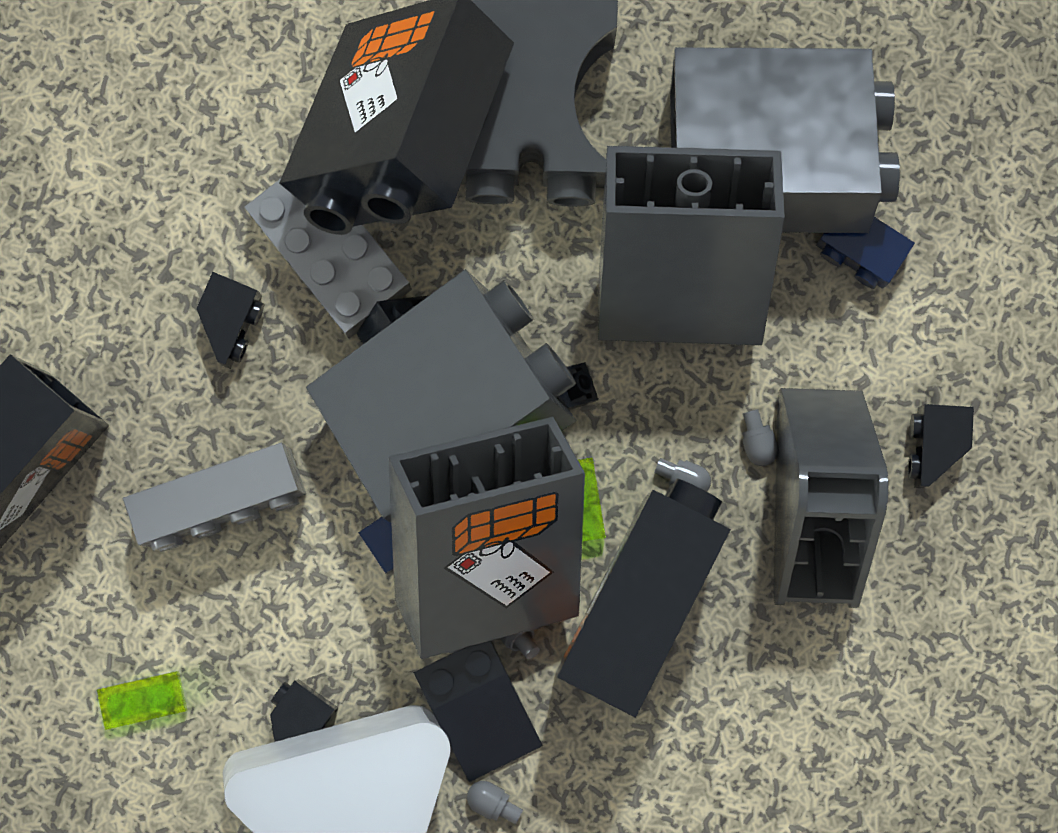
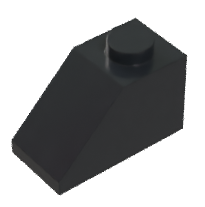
M299 679L294 680L291 685L284 682L271 700L276 705L270 714L274 742L323 729L338 707Z

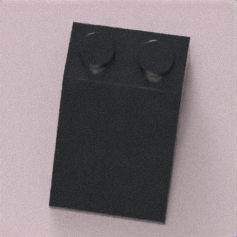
M492 640L465 647L413 672L438 724L447 735L450 746L469 782L543 746Z

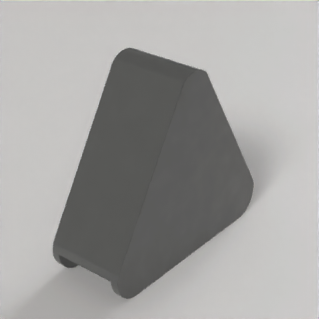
M780 388L777 412L778 455L776 457L775 605H785V602L848 604L849 608H859L888 503L887 466L863 391Z

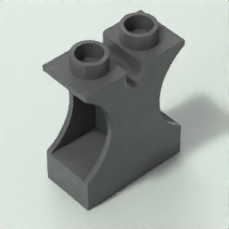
M471 0L514 42L461 183V185H466L465 199L472 203L492 205L514 202V188L519 186L521 167L528 162H535L543 169V186L547 187V203L568 207L595 204L596 188H604L606 159L596 151L582 131L576 115L575 96L579 84L589 68L615 46L618 0Z

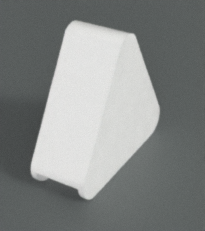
M409 705L239 751L230 756L223 769L225 802L227 807L253 833H427L450 756L449 739L429 709L419 705Z

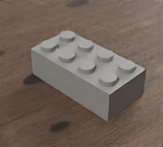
M280 178L248 203L245 209L348 339H350L358 332L377 301L401 299L412 290L410 283L363 225L352 227L348 234L336 235L324 232L310 224L304 216L306 205L279 184Z
M281 442L123 497V501L138 545L151 547L152 551L160 550V552H164L183 545L182 537L192 535V537L198 536L200 539L222 531L220 525L222 523L231 521V523L241 525L261 518L259 510L270 507L271 510L276 509V512L294 507L300 504L297 497L305 495L306 491L291 448Z

